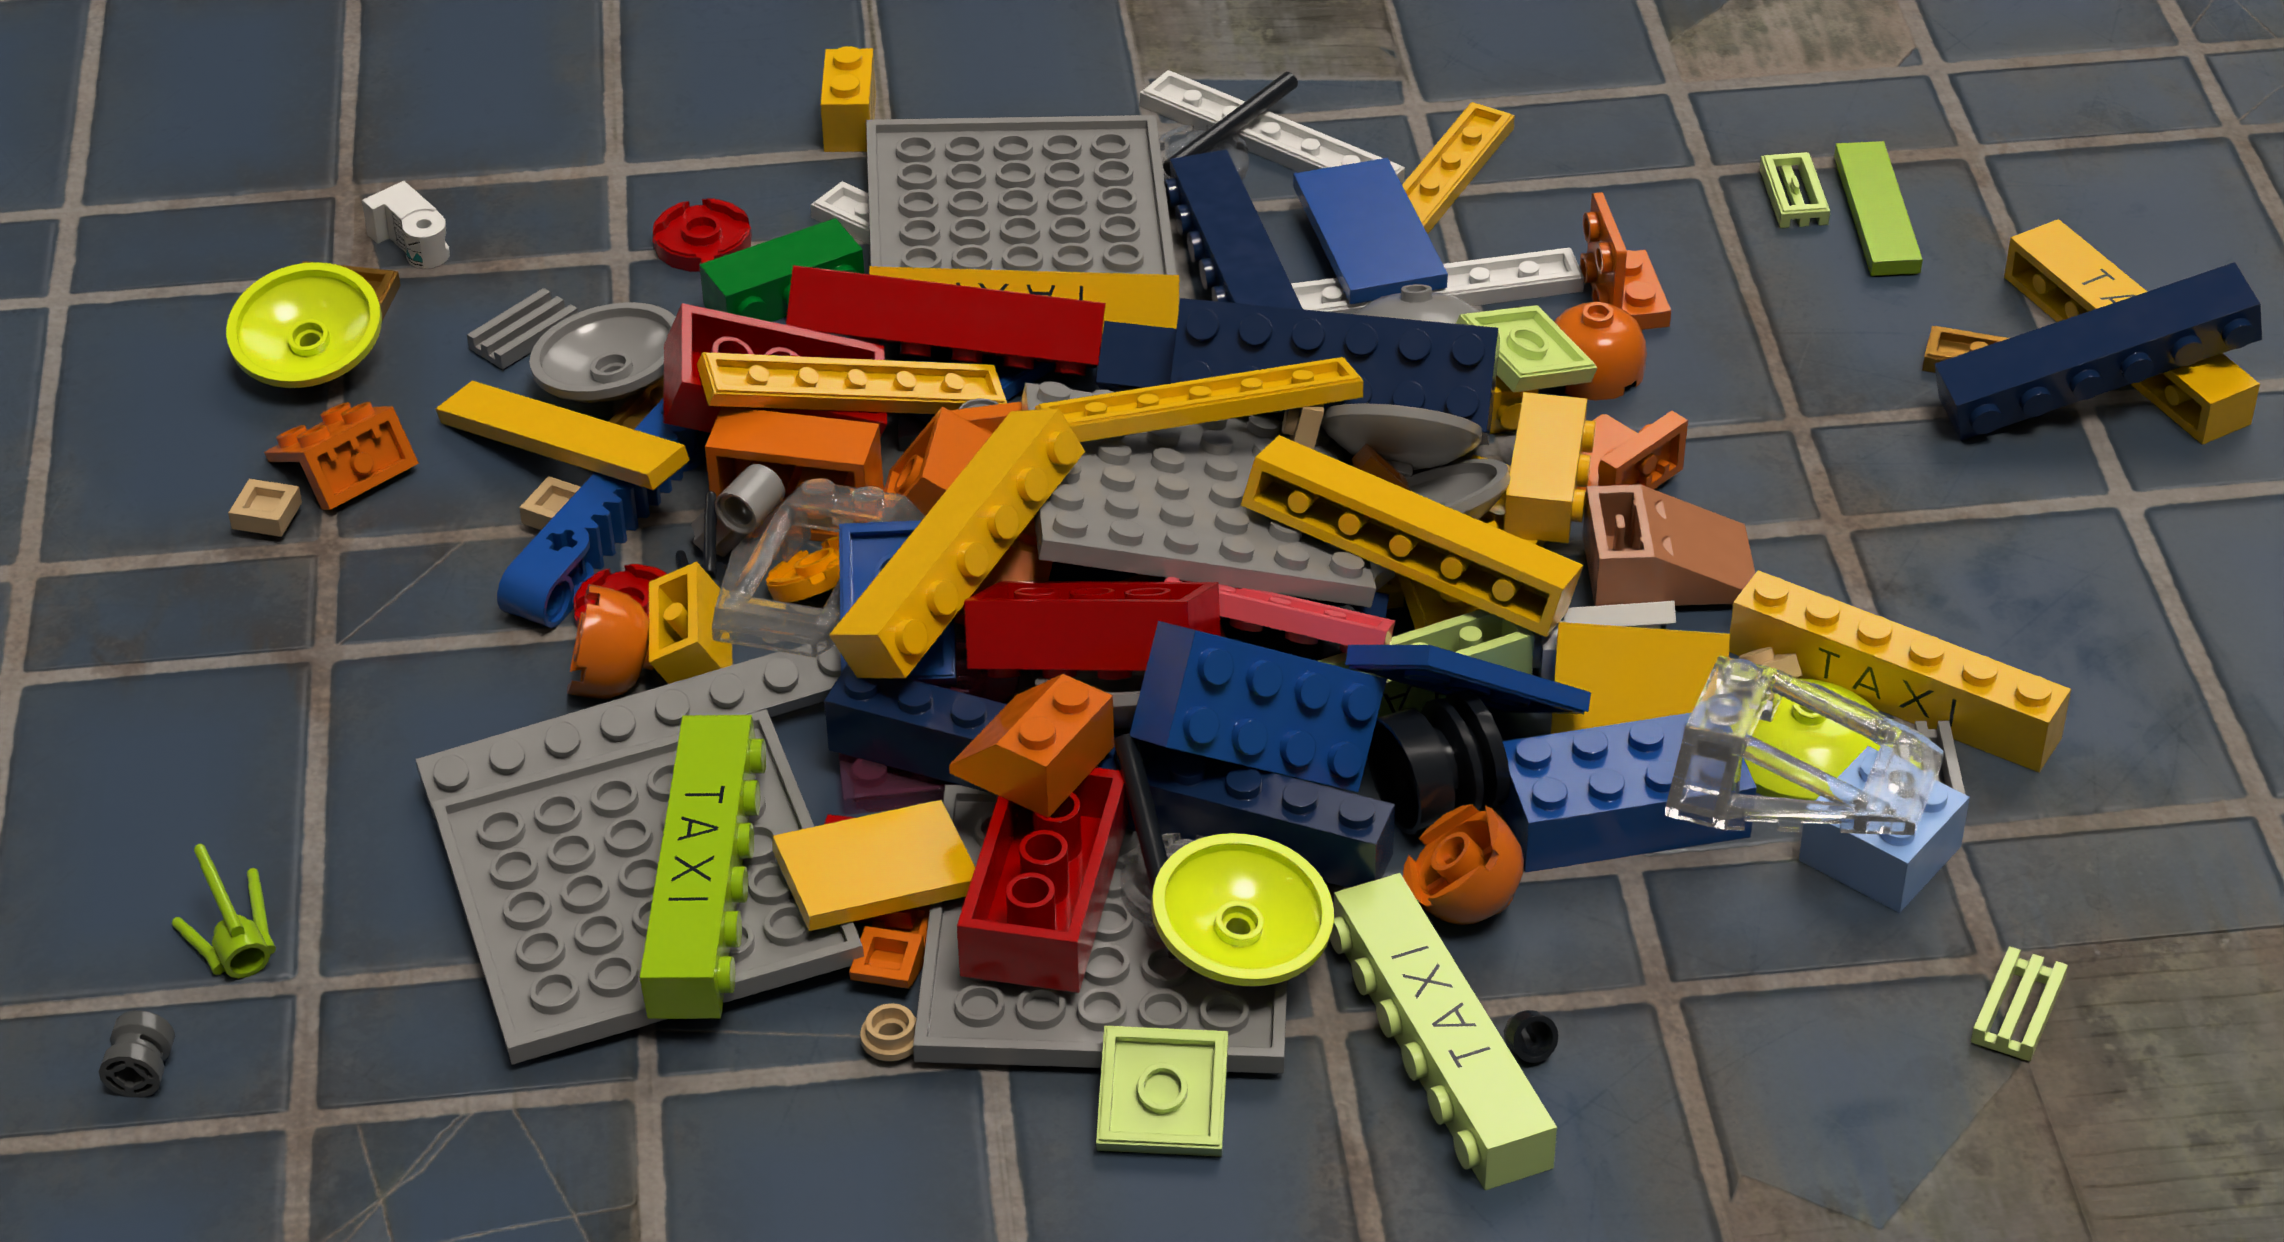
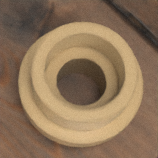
M889 1003L874 1008L868 1014L861 1027L860 1036L863 1049L870 1056L882 1061H897L909 1057L914 1053L913 1043L917 1018L907 1007L900 1004Z

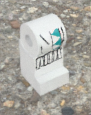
M405 181L362 200L367 235L377 244L387 239L392 240L406 252L407 261L416 268H434L448 260L450 250L445 241L446 220L433 205Z

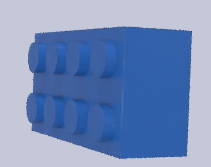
M1158 621L1130 737L1180 751L1359 792L1387 679Z
M1721 708L1503 741L1508 758L1510 788L1509 796L1504 804L1500 805L1507 825L1521 846L1525 873L1751 837L1757 787Z

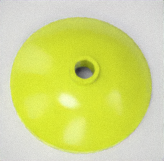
M300 263L273 271L248 287L238 298L229 314L226 337L231 354L237 365L255 380L283 388L310 387L342 376L357 366L369 354L380 334L382 312L379 300L372 286L353 270L331 263Z
M1803 678L1790 679L1754 693L1743 694L1729 707L1725 714V718L1757 787L1756 792L1778 802L1809 807L1867 746L1892 758V734L1883 716L1859 695L1830 682Z
M1218 834L1188 843L1172 854L1164 863L1156 877L1152 892L1151 911L1157 933L1169 951L1195 972L1213 980L1232 985L1266 986L1289 980L1303 973L1319 959L1326 949L1334 923V907L1331 894L1317 870L1292 849L1273 840L1255 835Z

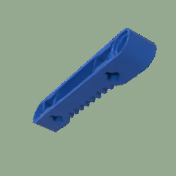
M663 397L634 430L684 444L690 459L687 464L655 490L594 472L507 567L499 582L497 591L499 608L506 613L549 628L559 625L574 609V596L581 584L594 575V569H602L604 567L603 556H614L616 553L615 543H625L627 541L626 530L636 531L639 528L638 518L649 517V505H659L661 503L660 493H670L672 491L671 480L681 481L683 479V472L695 469L706 461L705 445L710 433L663 423Z

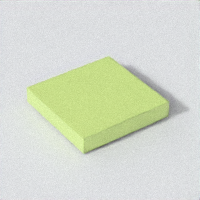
M1538 305L1460 314L1456 324L1499 328L1500 349L1497 376L1513 393L1588 383L1592 381L1598 368Z
M1104 1026L1096 1137L1097 1151L1222 1157L1228 1031Z

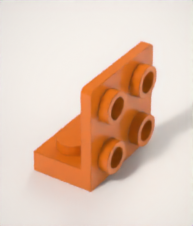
M1603 192L1592 193L1591 210L1583 215V231L1588 243L1587 253H1581L1580 269L1584 276V283H1590L1592 286L1593 302L1608 303L1627 311L1637 321L1641 330L1670 327L1671 309L1646 250H1626Z
M349 402L336 405L320 414L323 422L308 430L305 425H300L279 434L276 437L278 445L264 452L268 462H300L322 510H331L419 464L394 407H373L371 402H364L354 407H351Z
M1670 411L1652 424L1645 425L1639 433L1607 414H1602L1592 420L1596 421L1593 453L1582 452L1583 455H1591L1588 486L1643 485L1655 489L1683 470L1688 420L1674 411ZM1577 487V489L1586 490V487Z

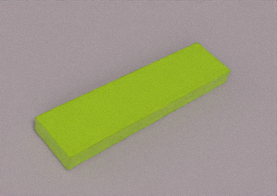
M1884 141L1836 143L1835 162L1871 276L1921 273L1923 259Z

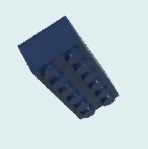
M1180 298L1170 384L1343 357L1363 379V398L1325 403L1324 409L1336 405L1366 403L1409 406L1444 412L1468 419L1481 426L1482 440L1480 444L1489 445L1500 349L1499 328ZM1285 410L1262 414L1273 416L1283 422Z

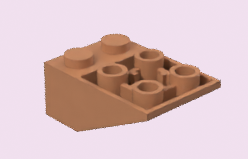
M1643 485L1586 486L1583 541L1595 606L1675 601V606L1733 604L1754 576L1755 568L1745 524Z

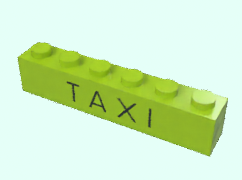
M682 715L640 972V983L648 1019L721 1018L724 993L734 992L736 969L733 956H730L731 947H740L742 940V918L740 911H736L737 903H746L748 897L747 867L743 866V860L752 859L754 855V827L752 823H749L750 816L759 815L761 801L760 784L758 780H755L756 774L765 773L766 770L765 739L755 737L752 715Z

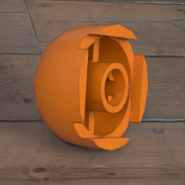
M1589 302L1566 309L1556 318L1554 322L1598 367L1591 382L1566 385L1565 394L1593 401L1615 399L1624 395L1626 386L1636 381L1637 387L1642 382L1646 368V341L1639 324L1627 311L1604 302Z
M589 584L585 598L595 600V604L587 603L586 613L581 612L570 666V672L581 670L580 682L572 680L568 684L567 693L587 698L608 699L623 695L635 686L642 668L653 670L654 667L649 663V618L641 604L628 594L611 588Z
M1473 804L1462 805L1444 814L1420 836L1419 840L1425 847L1420 852L1417 860L1415 861L1408 855L1404 864L1403 878L1420 906L1445 922L1458 925L1474 924L1502 912L1511 903L1520 884L1524 865L1521 846L1507 823L1490 807L1485 806L1486 811H1479Z

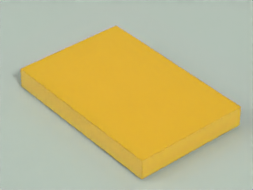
M1558 622L1554 681L1591 692L1589 711L1584 712V714H1552L1551 734L1721 708L1725 715L1730 634Z
M942 800L773 835L772 851L809 931L966 897L975 870V866Z

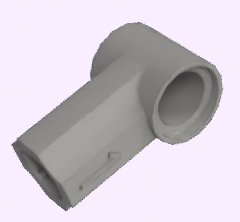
M761 464L748 466L715 500V511L717 514L716 554L725 557L783 501L785 497L783 482L769 467ZM703 511L693 521L691 526L695 536L693 543L704 552Z

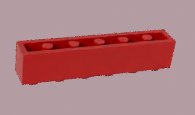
M793 265L786 325L874 344L888 343L900 345L899 354L930 358L931 349L952 351L951 360L958 362L982 364L983 355L1004 357L1003 366L1008 368L1034 370L1035 361L1054 363L1055 373L1085 376L1086 367L1096 368L1099 364L1106 303Z

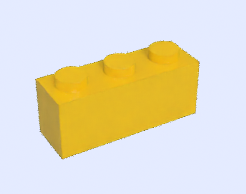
M1523 392L1510 468V482L1506 491L1505 532L1522 539L1569 543L1572 522L1583 521L1586 490L1577 489V487L1588 486L1591 455H1583L1582 452L1593 453L1596 421L1586 420L1587 398Z

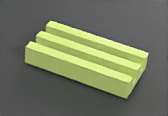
M1804 152L1761 156L1760 173L1779 227L1789 228L1791 219H1797L1799 227L1809 226L1810 218H1816L1818 225H1829L1830 209L1810 154ZM1793 165H1798L1811 204L1804 203L1799 189V182L1792 169ZM1778 166L1791 202V206H1789L1788 200L1786 198L1782 183L1780 181L1776 167Z
M2009 946L1974 1025L1971 1043L2031 1062L2065 981L2068 965L2056 961L2053 969L2043 966L2044 957L2032 954L2030 961L2019 958L2020 949ZM2014 974L2021 976V982L1998 1035L1990 1033V1029ZM2036 981L2046 984L2022 1043L2011 1040Z

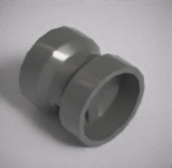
M133 1010L120 1015L116 1019L110 1037L111 1047L105 1051L99 1069L100 1079L105 1086L115 1093L127 1097L141 1098L156 1092L165 1070L163 1061L169 1057L175 1039L173 1027L159 1015L147 1011Z

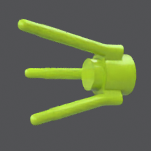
M197 844L194 847L195 855L223 919L214 928L213 947L182 918L175 917L172 920V926L207 960L213 974L220 975L226 972V974L234 978H245L254 975L266 966L270 955L276 951V946L269 935L259 872L255 868H250L247 871L252 921L236 914L206 847L203 844Z

